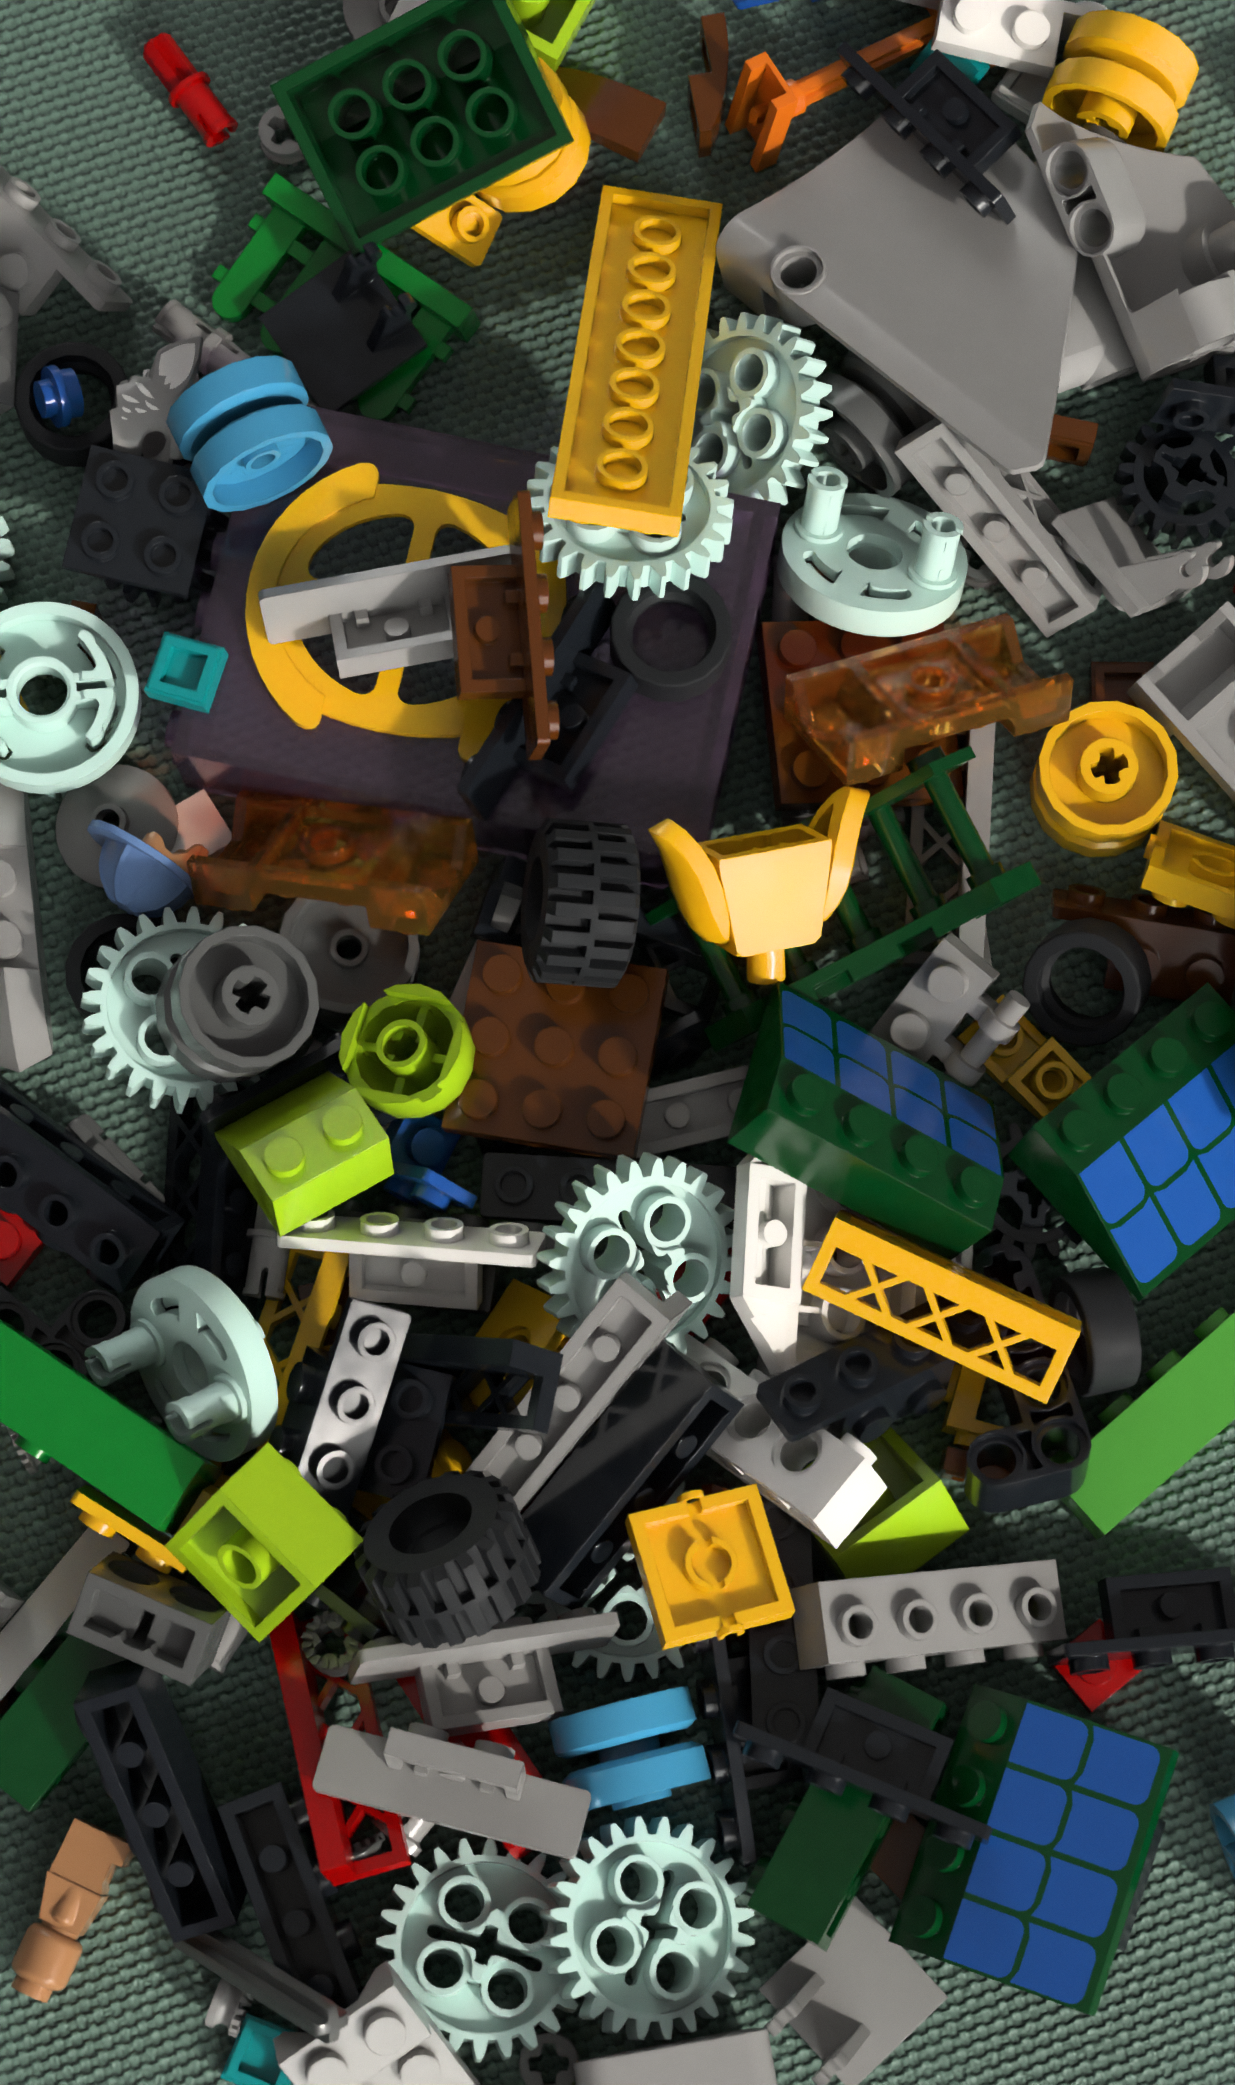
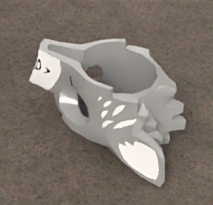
M193 336L164 346L157 351L151 370H143V377L133 375L129 380L121 381L119 385H116V408L109 410L113 450L191 468L192 462L183 458L166 420L170 407L185 390L199 381L197 372L201 363L203 338L201 336Z

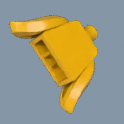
M843 786L832 793L821 805L808 827L801 823L698 843L684 828L669 818L647 830L658 847L677 907L690 928L704 941L713 942L736 957H746V972L749 982L760 985L776 984L778 981L782 982L786 978L785 949L815 943L821 937L823 922L828 920L842 901L853 871L861 823L870 792L860 788Z

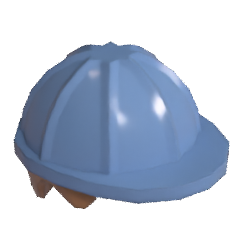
M92 819L87 831L102 847L99 858L100 879L107 898L116 904L119 909L137 917L144 914L148 918L162 917L165 907H170L174 912L189 899L195 898L198 893L197 884L209 851L203 845L194 844L187 850L179 849L171 853L165 847L163 838L154 831L147 833L140 840L115 825L102 820Z

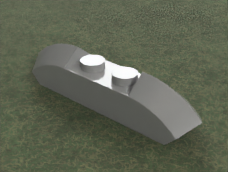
M0 783V1066L20 1073L52 1055L53 1033L29 797L27 792L15 790Z

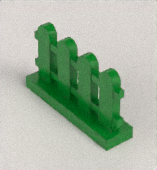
M277 173L273 175L261 192L272 207V211L266 219L257 213L248 224V227L255 232L253 238L230 270L220 264L211 276L219 283L212 296V305L216 313L226 322L236 323L242 321L248 316L253 307L264 314L277 304L263 293L289 257L303 265L304 268L281 300L350 250L331 210ZM306 233L321 242L315 252H312L300 243ZM378 244L377 246L382 252V257L376 263L378 273L398 302L397 297L400 294L409 292L417 303L416 309L419 310L412 323L429 346L359 397L358 406L364 417L374 424H383L390 421L399 409L408 415L412 412L418 402L410 396V393L435 358L446 364L454 350L446 344L451 335L454 334L468 343L481 325V322L471 306ZM263 324L260 336L264 346L273 355L285 356Z

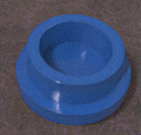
M54 364L44 366L41 371V380L35 381L33 385L37 409L42 418L50 417L52 423L57 428L69 426L71 419L82 417L84 413V400L78 377L72 368L59 369Z

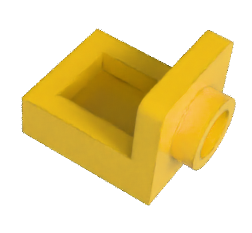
M982 1355L990 1360L992 1359L990 1355ZM959 1363V1365L954 1364L947 1387V1395L943 1400L949 1403L941 1431L955 1435L953 1445L968 1451L970 1444L977 1436L1004 1427L975 1419L987 1376Z

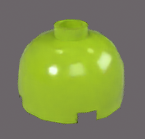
M396 984L386 988L383 991L387 996L376 1000L370 1007L364 1002L353 1012L341 1036L339 1051L341 1067L347 1074L350 1085L354 1086L361 1097L373 1108L396 1118L426 1117L445 1109L461 1095L473 1071L475 1054L473 1039L465 1018L442 992L422 984Z

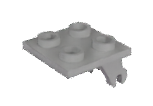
M1114 497L1059 514L1051 522L1063 537L1062 544L1068 554L1076 561L1085 564L1102 583V591L1106 599L1117 609L1126 612L1130 618L1184 598L1193 588L1202 585L1207 578L1215 580L1228 575L1233 569L1235 562L1234 556L1229 555L1224 557L1217 565L1213 564L1211 557L1222 546V541L1213 540L1201 546L1162 554L1152 542L1146 540V534L1138 525L1131 527L1127 523L1130 516L1121 505H1117Z
M856 1896L826 1952L807 1942L758 1989L777 2010L764 2026L768 2028V2032L775 2037L789 2023L823 2060L819 2070L811 2077L816 2085H827L834 2075L844 2085L860 2084L948 1998L902 1946L888 1941L890 1933Z

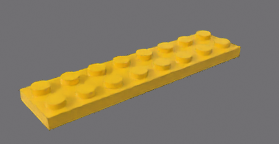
M603 185L550 495L548 517L569 520L579 524H595L633 530L643 534H658L678 538L722 203Z

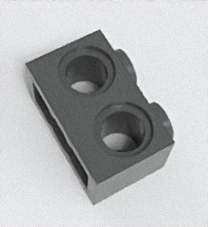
M113 1551L88 1572L66 1633L191 1686L213 1664L231 1614L210 1592Z

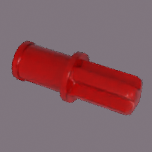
M160 33L145 43L143 46V58L170 93L168 102L171 107L180 108L203 138V142L207 147H215L226 141L230 135L224 128L227 127L230 132H235L238 122L235 118L231 117L209 87L211 81L209 75L206 72H198L170 34Z

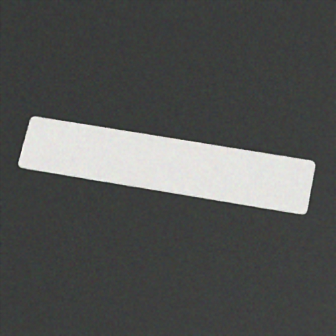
M88 1527L0 1632V1701L14 1686L28 1666L54 1638L62 1624L75 1610L88 1572L113 1551L119 1554L125 1552L130 1546L126 1539L115 1533L113 1538H108Z

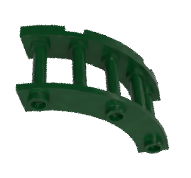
M938 746L906 763L911 774L871 796L864 812L862 821L869 818L914 905L909 910L914 921L883 936L879 926L872 929L849 884L840 905L835 910L850 940L845 943L849 955L819 970L814 960L807 961L800 946L785 949L786 978L782 981L784 985L818 1002L946 936L948 932L970 920L978 919L1042 884L1031 861L1007 872L1000 861L994 864L948 776V773L976 757L971 746L946 756L941 746ZM924 787L971 875L966 879L971 890L950 902L947 901L944 893L936 894L891 807L893 804ZM812 815L798 822L797 824L802 823L803 825L808 827L815 815ZM670 886L662 890L667 901L645 914L650 926L681 913ZM683 917L726 1003L721 1005L726 1017L703 1029L714 1051L717 1052L760 1030L769 995L760 998L756 988L749 990L731 954L713 942L704 941L690 928Z

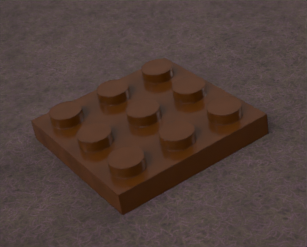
M822 621L761 622L756 629L775 811L818 810L832 793L843 786L868 790L871 797L910 775L911 773L906 763L938 746H941L945 756L959 750L944 622L917 634L897 637L856 634L833 627ZM960 766L948 773V776L962 800L965 796ZM924 787L893 804L891 807L932 806L934 803Z
M478 940L463 1013L475 1046L473 1071L461 1095L445 1108L441 1126L444 1132L617 1160L618 1155L623 1154L636 1161L670 976L668 969L629 963L615 988L537 983L531 980L523 959L522 947Z

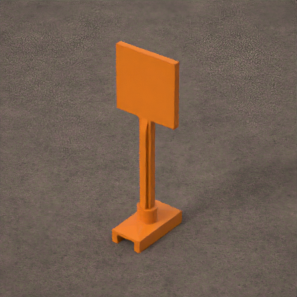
M926 8L931 15L930 17L857 51V53L876 72H879L923 51L934 35L938 10ZM766 51L744 62L725 127L730 134L747 128L756 142L750 165L756 173L776 164L792 118L803 114L808 105L848 87L840 76L847 69L842 59L796 81L791 78L784 80Z

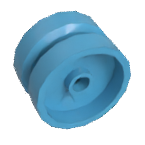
M275 355L255 356L228 364L193 384L170 407L166 423L183 458L192 462L190 472L208 508L220 512H233L268 504L294 491L311 479L328 461L333 449L332 442L316 409L307 406L309 397L292 361Z
M688 1686L676 1687L622 1700L549 1721L548 1726L556 1756L568 1760L598 1753L600 1760L598 1765L570 1772L562 1783L589 1791L591 1794L589 1810L612 1805V1809L615 1811L672 1796L671 1789L711 1779L702 1744L689 1741L661 1748L658 1738L687 1729L696 1720Z

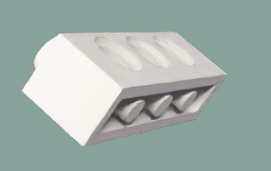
M687 1333L685 1335L687 1343V1353L685 1355L697 1362L744 1404L705 1454L747 1485L757 1484L759 1493L837 1549L888 1488L872 1467V1464L877 1460L875 1454L849 1433H845L839 1440L826 1431L830 1425L796 1442H789L756 1398L758 1385L770 1378L756 1368L749 1375H746L736 1368L739 1360L717 1340L709 1337L702 1344ZM768 1428L762 1435L756 1437L762 1430ZM815 1460L810 1467L802 1470L808 1462Z

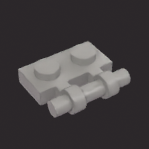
M951 932L943 938L870 1032L927 1064L936 1056L944 1063L946 1069L944 1073L966 1086L972 1087L986 1072L984 1063L999 1044H1009L1020 1030L1018 1021L1029 1009L1030 1003L1022 994L1014 990H1010L1000 1003H997L985 993L1000 973ZM969 1014L978 1021L980 1028L965 1046L952 1033Z

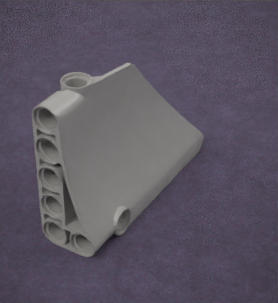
M879 117L856 138L810 172L773 195L738 213L727 223L716 243V256L723 285L728 292L757 315L764 314L774 318L781 316L786 322L794 326L806 327L817 324L1007 474L1016 475L1036 471L1043 467L1047 457L1060 383L1078 251L1075 250L1068 238L1041 170L1018 147L1016 142L982 174L1003 194L1015 213L1016 217L1008 225L992 211L985 218L981 217L959 193V190L965 184L952 172L945 179L940 177L919 153L925 145L913 134L904 141L890 128L882 117Z

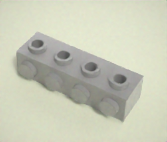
M1056 1559L822 1581L790 1589L795 1607L793 1620L800 1670L825 1667L826 1680L865 1676V1663L885 1661L886 1674L926 1669L925 1657L944 1655L946 1667L986 1662L984 1650L1002 1648L1004 1661L1044 1656L1043 1643L1067 1639Z

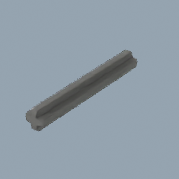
M218 1930L173 1943L174 1947L185 1953V1955L325 2044L337 2041L340 2029L348 2025L346 2010Z

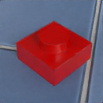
M0 1209V1282L9 1289H12L45 1244L37 1237L36 1229L17 1214L7 1213Z
M1100 1618L1097 1619L1069 1643L1106 1640L1103 1621ZM1132 1659L1109 1661V1671L1089 1675H1070L1069 1664L1051 1666L1088 1713L1093 1712L1142 1671L1133 1669Z

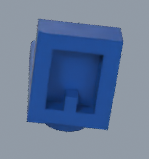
M434 1114L422 1118H397L391 1121L386 1134L389 1137L394 1174L386 1178L387 1181L383 1190L410 1205L417 1206L421 1202L444 1213L449 1205L472 1209L478 1197L441 1176L461 1135L444 1132L441 1127L443 1120Z

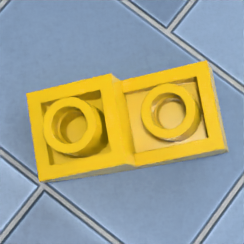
M1000 995L995 1001L1000 1003L1005 995ZM1023 1015L1018 1021L1020 1030L1009 1044H999L984 1065L986 1073L1029 1112L1041 1120L1092 1077L1053 1037L1046 1039ZM974 1020L956 1037L965 1046L980 1028L978 1021Z

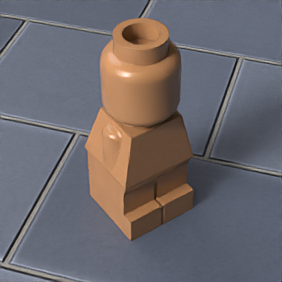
M74 1818L55 1860L46 1874L39 1918L42 1919V1922H34L29 1925L12 1959V1969L17 1973L11 1984L12 1988L31 1998L47 2003L53 1991H61L67 1986L83 1951L80 1941L77 1940L78 1937L85 1935L108 1899L109 1884L117 1867H129L134 1857L126 1839L84 1819Z

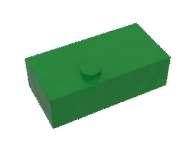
M0 1319V1422L19 1434L14 1443L45 1464L49 1462L51 1457L155 1529L175 1535L202 1490L210 1485H214L223 1470L186 1444L178 1442L170 1433L18 1329Z

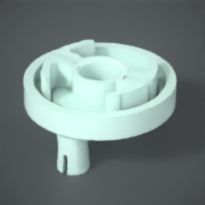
M830 466L813 468L811 474L809 473L807 477L808 485L804 506L798 509L785 524L778 553L777 573L782 587L789 597L800 608L818 620L848 632L867 636L897 637L917 634L934 628L949 618L959 605L968 569L967 554L960 541V536L964 530L963 522L950 513H930L912 503L893 497L888 499L878 494L845 493L849 481L844 472ZM806 561H812L813 564L817 567V569H818L819 571H821L826 577H828L829 579H831L832 581H834V583H831V582L828 581L826 578H824V577L812 566L811 563H806Z
M32 602L1 611L0 654L2 653L1 650L4 654L0 659V757H6L9 750L12 754L7 760L0 759V783L23 792L45 794L53 799H56V793H61L62 798H64L68 791L85 786L108 772L121 759L134 738L140 720L142 703L140 682L133 659L121 638L111 627L97 616L78 607L57 602ZM80 646L90 655L96 665L95 668L85 653L79 648ZM110 666H111L112 669L114 670V673H115L117 679H114V678H113V674H112V671H111ZM47 675H53V678H60L67 685V697L57 711L47 715H35L26 711L20 705V693L28 681L37 676L47 679ZM115 710H119L116 721L108 735V739L105 745L96 752L89 751L87 749L88 746L95 750L104 743L106 738L105 735L111 726Z
M182 1265L144 1282L136 1292L133 1300L130 1329L112 1339L92 1345L85 1350L84 1356L89 1358L85 1361L88 1373L102 1387L110 1385L114 1381L139 1369L149 1396L166 1422L173 1437L178 1442L186 1444L209 1460L217 1462L231 1461L263 1445L275 1428L278 1415V1389L273 1364L263 1340L265 1338L263 1329L235 1293L223 1281L205 1269L192 1265ZM178 1306V1308L165 1311V1307Z

